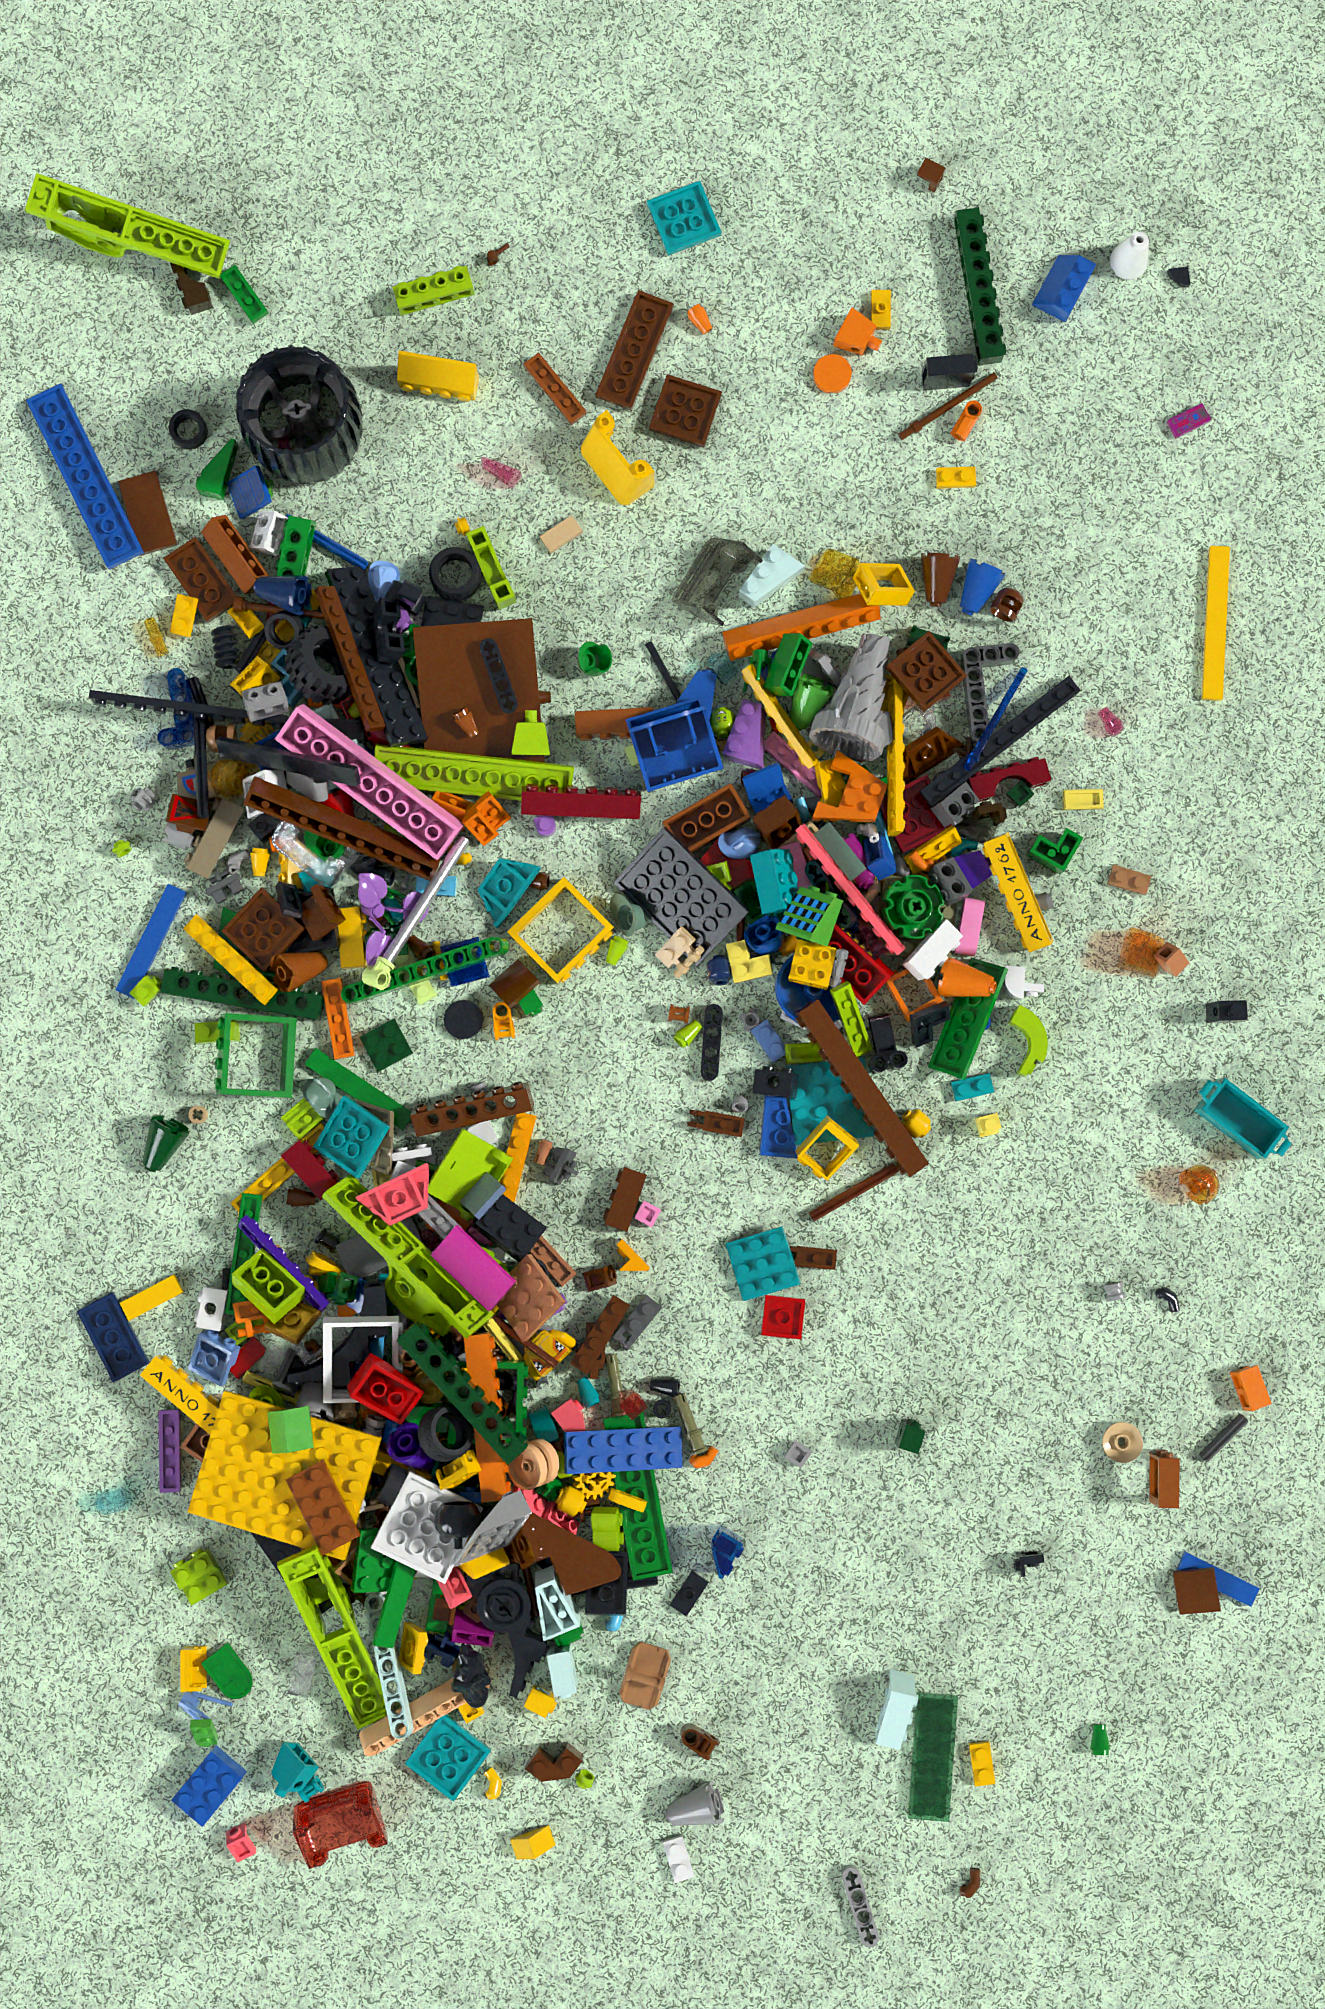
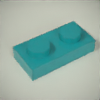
M990 1073L950 1082L955 1102L995 1092Z

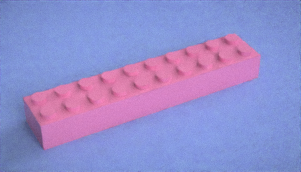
M304 704L296 707L275 738L276 741L291 752L358 766L361 782L358 787L337 782L333 783L436 860L443 856L464 826L461 821Z

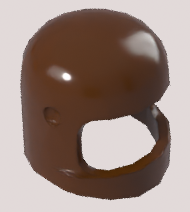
M1002 588L997 593L989 610L994 616L1006 622L1015 623L1024 603L1023 596L1016 589Z

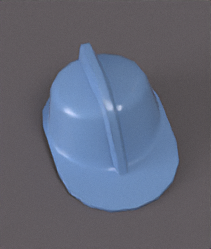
M749 827L726 832L718 838L719 849L724 855L732 859L750 858V855L758 853L761 833L755 832Z

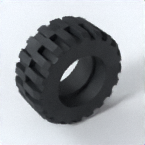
M323 626L307 628L287 650V655L285 656V664L287 665L285 669L286 673L290 675L288 678L291 683H294V688L298 692H302L305 698L313 699L312 702H322L323 705L338 704L347 699L352 692L327 626L324 628ZM314 655L328 661L336 675L325 672L315 661Z

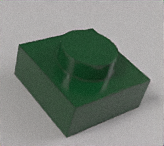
M1020 780L1006 795L1020 808L1034 793Z

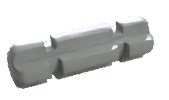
M837 949L835 957L837 959H834L831 972L832 978L830 977L829 986L833 988L840 985L842 981L840 977H843L846 965L844 960L848 957V951L845 949Z

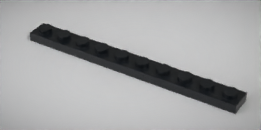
M1067 676L919 791V794L930 808L1081 690L1072 678Z
M95 690L89 691L88 698L95 705L102 707L111 704L119 709H126V706L134 707V710L141 712L150 709L158 714L173 712V715L185 717L186 714H189L197 719L212 717L213 720L225 722V719L233 720V723L236 724L250 722L247 711L243 709ZM279 714L252 721L251 723L258 727H264L267 724L272 725L275 729H282L289 716Z

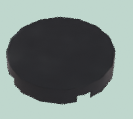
M468 1000L455 1001L449 1005L443 1018L444 1026L448 1033L462 1040L470 1039L477 1035L484 1021L480 1008Z

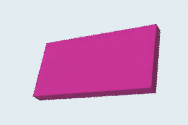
M459 1225L452 1229L431 1254L488 1311L495 1307L516 1282Z

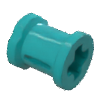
M314 1774L298 1794L307 1803L310 1797L318 1792H323L324 1786L319 1777Z

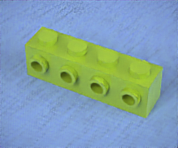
M456 266L446 272L439 271L432 276L418 277L414 281L400 282L392 287L401 316L475 295L467 266Z

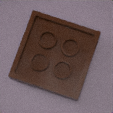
M667 374L649 426V431L704 448L722 396V391Z
M930 631L885 667L923 713L967 677V674Z
M261 887L222 929V932L263 972H266L270 968L272 957L278 953H284L306 928L296 918L282 915L279 902L265 888Z

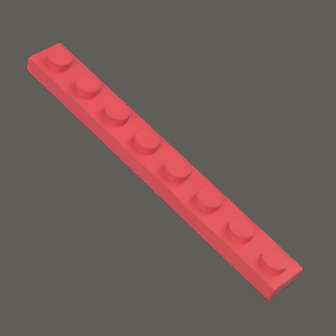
M803 824L795 831L798 833L796 835L798 840L803 845L805 843L808 845L811 856L815 860L819 859L823 864L821 866L828 876L831 874L836 880L834 883L840 891L844 890L848 894V901L852 906H857L861 910L860 915L866 922L870 921L874 926L872 928L874 933L879 938L883 937L887 942L885 944L887 949L892 954L895 952L896 955L904 951V945L848 879L807 826Z

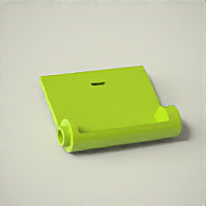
M462 1128L431 1177L428 1193L455 1207L461 1212L459 1216L467 1221H470V1219L475 1220L477 1217L460 1200L486 1172L499 1182L513 1158Z

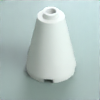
M1135 232L1113 249L1110 256V266L1118 277L1125 280H1133L1145 272L1149 257V239L1147 235L1143 232Z

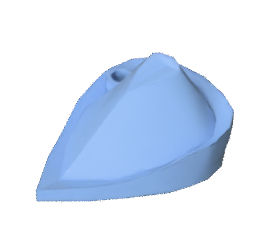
M375 561L369 568L368 581L376 603L380 597L386 595L393 580L400 581L398 567L388 561Z

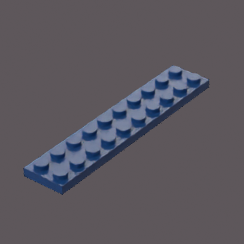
M60 383L27 399V404L106 567L110 570L143 554L144 551L63 385Z

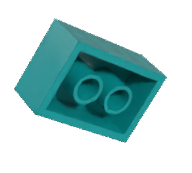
M790 849L767 850L750 855L762 914L785 912L798 891V878L794 872V859Z

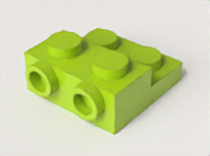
M201 1548L190 1554L191 1559L186 1562L184 1559H181L173 1564L174 1569L170 1571L178 1588L183 1590L191 1606L228 1584L209 1548L204 1551Z

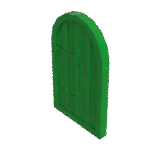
M228 1642L201 1663L220 1691L228 1698L241 1699L250 1692L253 1685V1677Z

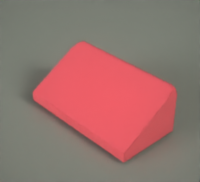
M454 1565L445 1584L437 1580L450 1609L472 1597L458 1566L455 1567Z

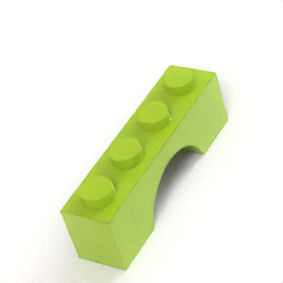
M482 526L466 533L470 547L480 565L498 610L517 603L514 592L502 570L485 527Z

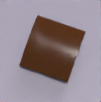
M517 959L488 986L511 1009L532 991L540 981Z
M1214 1567L1173 1571L1180 1615L1221 1611Z

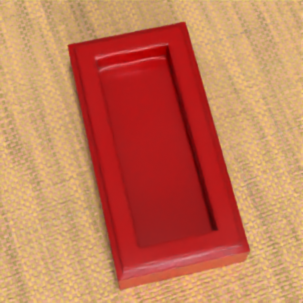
M253 1336L239 1350L236 1363L230 1368V1372L237 1379H240L268 1349Z

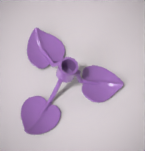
M372 873L358 874V897L362 904L361 910L364 914L370 916L369 920L373 921L381 931L372 932L367 941L366 961L367 965L370 966L375 965L378 956L383 957L393 941L390 936L385 935L386 931L375 918L381 917L384 911L387 910L404 913L403 920L405 922L422 893L417 891L408 893L403 900L404 909L385 907L380 903V899L387 894L386 881ZM429 907L427 908L419 922H421L426 917Z

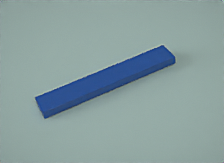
M167 884L115 989L116 991L135 999L130 992L147 975L187 892Z

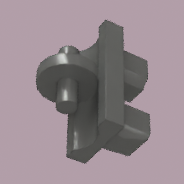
M218 869L213 870L215 876L209 879L211 884L214 885L205 891L217 904H220L227 900L223 892L224 889L229 887L233 895L244 890L240 881L242 878L240 874L234 873L223 879L229 875L228 871L225 870L220 873Z
M555 1147L552 1156L559 1160L556 1166L548 1163L543 1172L550 1177L549 1180L561 1185L564 1178L569 1180L571 1174L578 1175L579 1172L574 1170L577 1162L574 1161L577 1153L566 1147L565 1149Z

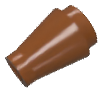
M463 707L453 714L454 721L469 738L479 733L471 710H468L467 707Z

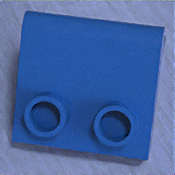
M701 696L625 719L647 792L724 769L707 715V708L704 706Z

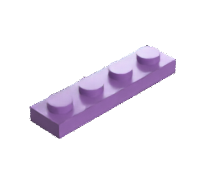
M180 1409L159 1410V1493L182 1491Z

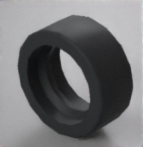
M180 410L169 421L168 429L170 436L183 449H196L204 444L207 439V424L202 416L194 410ZM193 419L197 421L200 428L197 436L188 440L180 438L177 433L179 424L184 420Z
M285 610L270 616L264 627L268 642L279 650H288L299 635L305 631L301 618ZM285 619L293 625L295 636L291 641H283L276 635L274 625L277 620Z
M391 1464L378 1485L374 1497L375 1500L388 1507L391 1506L404 1484L407 1471L395 1464Z

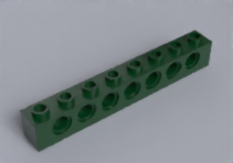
M979 207L956 210L954 225L978 366L1001 363L1004 355H1006V345L1002 343L1003 327L999 325L998 321L1000 309L995 304L997 292L996 288L992 286L994 279L993 270L989 269L990 252L986 251L987 234L986 232L983 233L982 228L984 226L983 214H980ZM972 229L975 233H969L967 230ZM970 248H976L978 251L974 252ZM973 266H979L981 270H976ZM977 284H981L985 288L980 289L977 287ZM980 303H986L988 307H982ZM983 321H988L991 325L986 326L983 324ZM990 339L994 344H988L986 340Z
M178 967L164 970L160 993L321 1020L324 997L320 996V992L308 990V993H302L299 988H296L291 992H281L278 989L274 996L264 1005L249 991L245 998H240L239 991L245 987L235 977H230V980L222 979V975L210 973V977L203 976V972L191 970V973H185L183 968ZM184 978L189 980L186 988H182L180 984ZM207 981L208 989L202 992L200 985L202 982ZM227 985V993L221 995L219 992L220 987ZM286 995V1003L279 1005V996ZM301 998H305L307 1002L304 1008L297 1006V1002Z
M417 1321L396 1341L502 1460L509 1465L527 1448V1438L520 1431L517 1433L512 1428V1421L507 1416L503 1417L498 1412L500 1409L492 1400L489 1402L484 1396L486 1394L479 1385L475 1386L470 1381L472 1377L465 1369L461 1370L456 1365L458 1361L451 1354L447 1355L443 1350V1344L437 1338L433 1339L429 1335V1328L424 1323L420 1324ZM422 1339L427 1342L426 1350L418 1348V1340ZM433 1355H437L441 1358V1364L439 1366H436L431 1362V1357ZM446 1371H452L455 1374L454 1381H448L445 1378ZM459 1387H467L469 1395L466 1397L459 1394ZM480 1402L483 1405V1411H474L473 1403ZM487 1418H494L497 1421V1426L494 1428L489 1427L486 1423ZM503 1433L509 1434L511 1442H502L500 1435Z

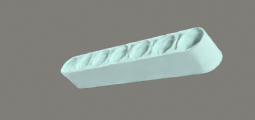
M371 1594L365 1600V1610L372 1641L377 1627L376 1622L380 1617L385 1599L383 1595ZM374 1598H378L380 1601L378 1609H374L372 1606ZM396 1641L393 1649L387 1648L385 1651L381 1647L373 1645L391 1734L396 1739L406 1738L413 1732V1722ZM387 1660H391L393 1663V1668L390 1672L385 1668ZM392 1680L397 1683V1690L395 1692H392L389 1688ZM395 1702H399L402 1706L399 1714L394 1711ZM400 1723H403L406 1726V1732L404 1735L400 1734L398 1731V1726Z

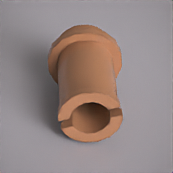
M541 1139V1142H538L539 1148L533 1162L546 1165L550 1149H553V1142Z

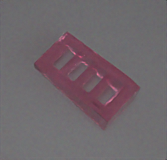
M486 457L481 459L482 467L511 489L522 478L521 471Z

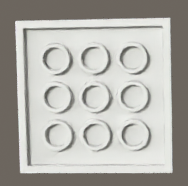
M409 1471L371 1548L445 1584L454 1567V1562L462 1549H454V1538H446L439 1534L435 1528V1514L442 1503L470 1500L448 1489L440 1490L439 1485ZM474 1503V1504L478 1507V1509H479V1511H480V1513H481L482 1510H483V1507L480 1506V1505H478V1504H476V1503ZM467 1537V1538H462V1545H463V1547H464V1545H465V1543H466L468 1537Z

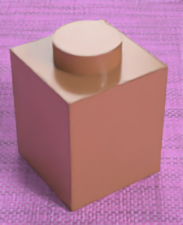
M1166 942L1153 955L1162 969L1175 977L1189 964L1180 948L1169 942Z

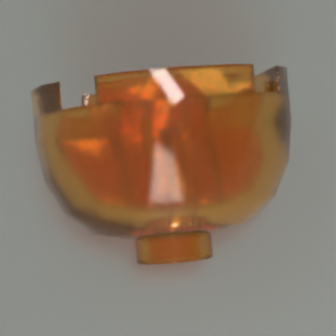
M1193 1165L1182 1171L1179 1175L1180 1185L1183 1183L1190 1191L1186 1192L1187 1196L1198 1205L1203 1203L1207 1205L1219 1192L1218 1174L1205 1165Z

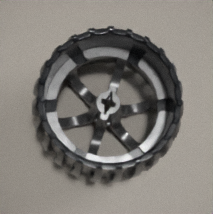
M288 345V347L280 349L278 347L273 348V351L267 354L263 353L254 363L251 362L245 375L241 376L240 386L236 392V417L242 438L254 458L265 469L276 474L279 478L285 481H293L300 485L302 483L314 485L316 482L328 481L337 473L341 474L348 463L351 464L355 452H358L363 421L361 405L355 388L343 370L320 351L316 352L307 346L302 348L295 347L294 345ZM298 384H312V395L310 403L307 404L300 400H293L288 404L279 392H283L284 389L291 386L295 387ZM323 386L334 392L341 410L340 415L330 419H320L315 416L319 407ZM272 400L283 410L282 412L288 423V426L274 431L264 430L260 424L261 414L264 412L268 402ZM334 428L331 434L326 436L324 440L321 439L315 430ZM293 435L296 437L294 450L279 449L269 442L287 439ZM307 435L314 444L312 447L304 449Z

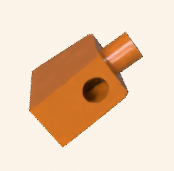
M851 307L834 339L833 346L863 356L867 347L878 351L883 341L873 336L876 331V324Z

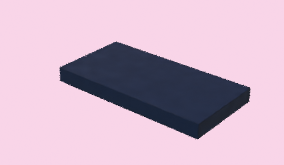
M114 1292L77 1311L113 1383L150 1363Z

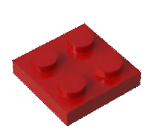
M765 1295L761 1335L801 1340L806 1299Z

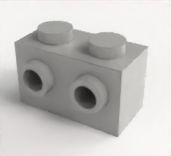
M281 681L242 691L243 702L250 722L289 712L288 700Z

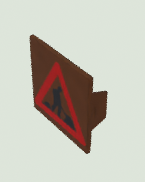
M172 794L165 822L176 824L177 831L192 834L195 829L206 831L208 818L199 819L197 816V800ZM209 803V814L212 803Z

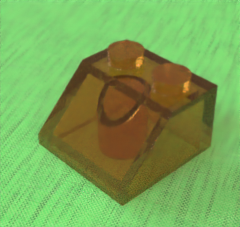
M1133 927L1127 929L1117 968L1156 978L1159 963L1153 955L1164 945L1165 940L1151 932Z

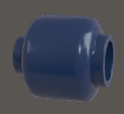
M715 955L707 963L708 979L714 985H726L733 978L729 959L725 958L724 955Z

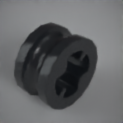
M658 1400L653 1406V1413L658 1418H666L671 1413V1405L666 1400ZM659 1404H662V1406L663 1404L667 1405L665 1414H662V1412L661 1414L657 1413V1406Z

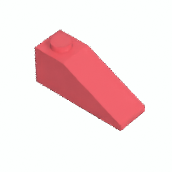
M570 1397L551 1412L564 1432L586 1431L584 1414L581 1411L584 1407L578 1399L573 1400Z

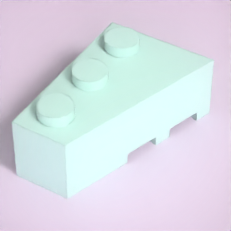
M772 544L740 588L738 597L752 607H756L795 577L801 575L804 572L805 565L775 544Z
M890 1669L889 1689L886 1688L884 1695H886L883 1707H881L875 1737L876 1744L900 1750L902 1742L905 1743L908 1731L906 1728L907 1725L912 1723L913 1713L911 1711L913 1707L917 1706L918 1695L915 1693L914 1675Z

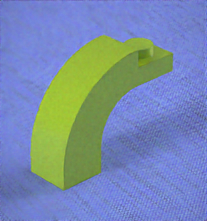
M1018 1005L1008 1024L1020 1030L1028 1042L1027 1054L1017 1071V1074L1025 1077L1028 1074L1031 1075L1036 1067L1035 1061L1039 1064L1044 1062L1048 1049V1038L1040 1019L1029 1009Z

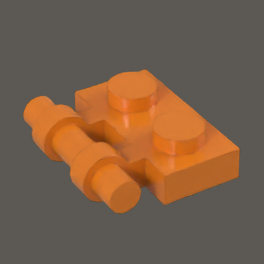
M246 1300L233 1303L236 1324L243 1322L245 1324V1328L237 1329L238 1337L246 1336L249 1338L253 1337V1334L270 1333L264 1328L269 1319L251 1301ZM263 1320V1324L252 1326L251 1321Z

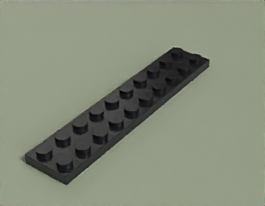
M359 566L327 569L325 576L329 586H335L354 642L385 722L384 732L390 748L426 742L428 737L400 664L398 662H381L377 659L372 612L376 601L364 570Z

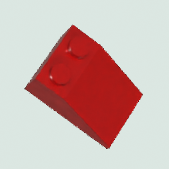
M371 1353L347 1385L349 1396L352 1399L400 1425L425 1392L388 1362Z

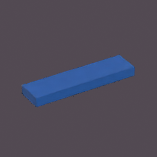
M1184 1551L1176 1570L1214 1567L1218 1591L1252 1607L1260 1588Z

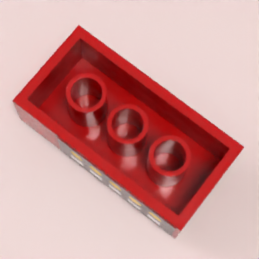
M835 923L828 946L848 951V957L844 960L846 965L843 977H840L842 980L841 984L848 981L851 984L854 996L865 1005L891 978L894 972L847 928H840Z

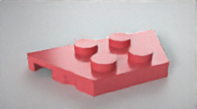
M425 1163L357 1196L356 1199L384 1222L392 1226L428 1208L429 1165Z

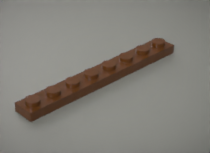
M318 586L314 591L366 732L384 730L386 727L354 642L335 586Z

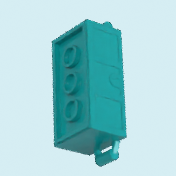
M1220 1078L1215 1082L1207 1080L1198 1092L1202 1099L1194 1111L1256 1159H1266L1270 1153L1283 1157L1292 1145L1285 1134L1289 1126L1228 1079ZM1283 1137L1285 1139L1284 1142L1281 1144L1278 1150L1275 1151V1146Z

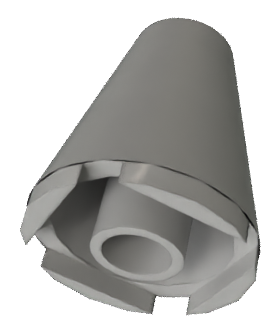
M306 1381L303 1384L294 1408L309 1406L310 1416L333 1421V1403H323V1382Z
M708 1781L670 1803L667 1810H665L667 1821L671 1822L673 1826L723 1823L724 1818L721 1819V1814L724 1813V1806L719 1790H714L712 1786L715 1784L714 1781Z

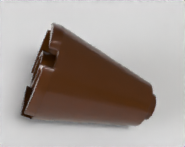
M921 553L926 602H929L931 607H941L942 604L946 603L960 562V556L955 555L954 558L949 557L950 554L927 553V555Z

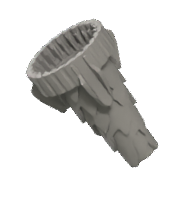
M866 633L861 635L858 648L851 658L847 672H843L838 689H835L832 700L815 715L811 724L809 738L821 750L831 755H835L837 751H840L851 760L867 762L880 757L883 749L891 744L892 722L890 713L880 711L885 694L882 693L886 682L885 667L889 660L887 654L890 639L887 636Z

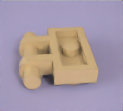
M681 926L658 950L655 956L668 968L675 964L677 969L673 974L679 978L682 974H686L689 971V967L693 962H697L701 958L704 948L699 945L694 949L691 945L696 939ZM686 952L688 957L683 961L680 957Z

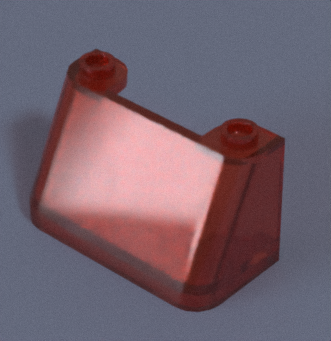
M362 1781L312 1797L307 1803L301 1801L294 1807L293 1835L308 1869L322 1866L329 1857V1851L365 1839H367L369 1846L372 1848H379L388 1844V1835L373 1785L369 1781Z

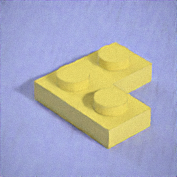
M745 940L726 944L734 983L774 975L770 955L750 959L748 945Z

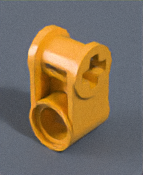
M504 1002L496 1003L492 1009L495 1040L498 1041L499 1038L505 1037L516 1038L511 1009ZM504 1005L507 1008V1014L500 1017L497 1014V1008Z

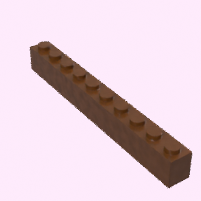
M256 776L252 780L243 805L428 881H431L439 866L440 858L436 860L408 839Z
M813 999L795 1012L797 1015L795 1020L801 1028L805 1027L809 1033L806 1035L813 1045L816 1043L820 1049L818 1054L823 1061H828L831 1066L829 1070L835 1078L839 1077L842 1082L840 1086L843 1091L852 1096V1104L857 1110L862 1111L864 1114L862 1118L867 1126L873 1127L875 1130L873 1135L879 1143L883 1142L886 1147L884 1151L890 1159L894 1158L897 1163L895 1167L902 1176L912 1177L926 1167L929 1162L820 1001Z

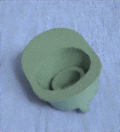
M619 893L611 897L610 910L613 919L625 936H632L636 930L646 927L647 923L644 919V912L640 906L629 903Z
M316 1077L308 1080L303 1085L302 1092L306 1101L321 1117L330 1119L341 1100L334 1083L327 1078Z

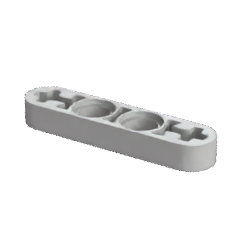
M847 1865L841 1873L861 1942L865 1947L871 1948L876 1946L879 1941L878 1931L860 1872L856 1866ZM849 1871L856 1874L854 1875L856 1885L852 1886L850 1878L847 1877ZM854 1891H861L863 1897L861 1900L855 1901L851 1898ZM859 1912H868V1919L860 1921L857 1917ZM867 1926H869L870 1933L873 1935L871 1941L865 1938L867 1937L865 1931Z

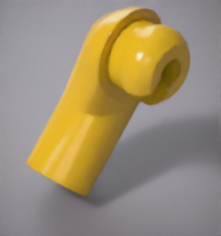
M491 1766L484 1771V1775L490 1782L489 1789L486 1791V1797L489 1800L497 1799L502 1787V1780Z

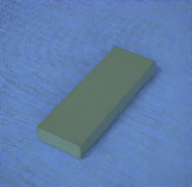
M830 822L813 834L850 881H853L867 869Z

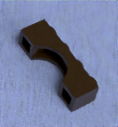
M170 262L173 273L178 275V279L175 281L179 292L183 291L184 297L181 300L184 308L189 309L191 315L213 309L214 307L205 283L190 279L187 276L186 267Z

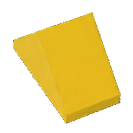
M549 1825L510 1839L517 1860L536 1859L556 1845Z

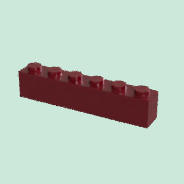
M537 784L522 786L521 815L640 819L641 793L635 788L617 790L614 787H606L603 790L597 789L594 786H587L586 789H579L573 785H568L566 788H558L557 785L538 787Z

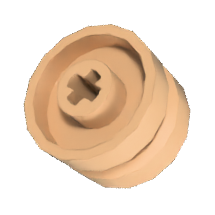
M535 1439L527 1442V1448L509 1464L508 1474L510 1479L522 1490H531L547 1484L558 1475V1455L553 1446L544 1439Z

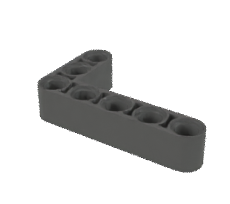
M1014 643L969 647L961 656V669L967 674V677L963 679L969 737L975 745H980L990 736L982 668L1013 664L1020 653L1019 647ZM1005 651H1011L1014 657H1007ZM985 653H992L994 659H987ZM966 655H973L975 661H968L966 659ZM968 674H975L977 681H971ZM977 693L980 699L973 700L970 694ZM973 712H979L982 715V719H975ZM981 731L984 734V738H977L975 732Z

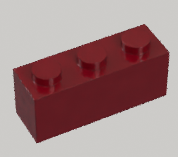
M299 1137L280 1156L321 1201L324 1192L339 1182L337 1179L340 1177L333 1169L329 1170L324 1165L326 1161L320 1154L315 1155L311 1149L313 1147L306 1139L302 1140Z

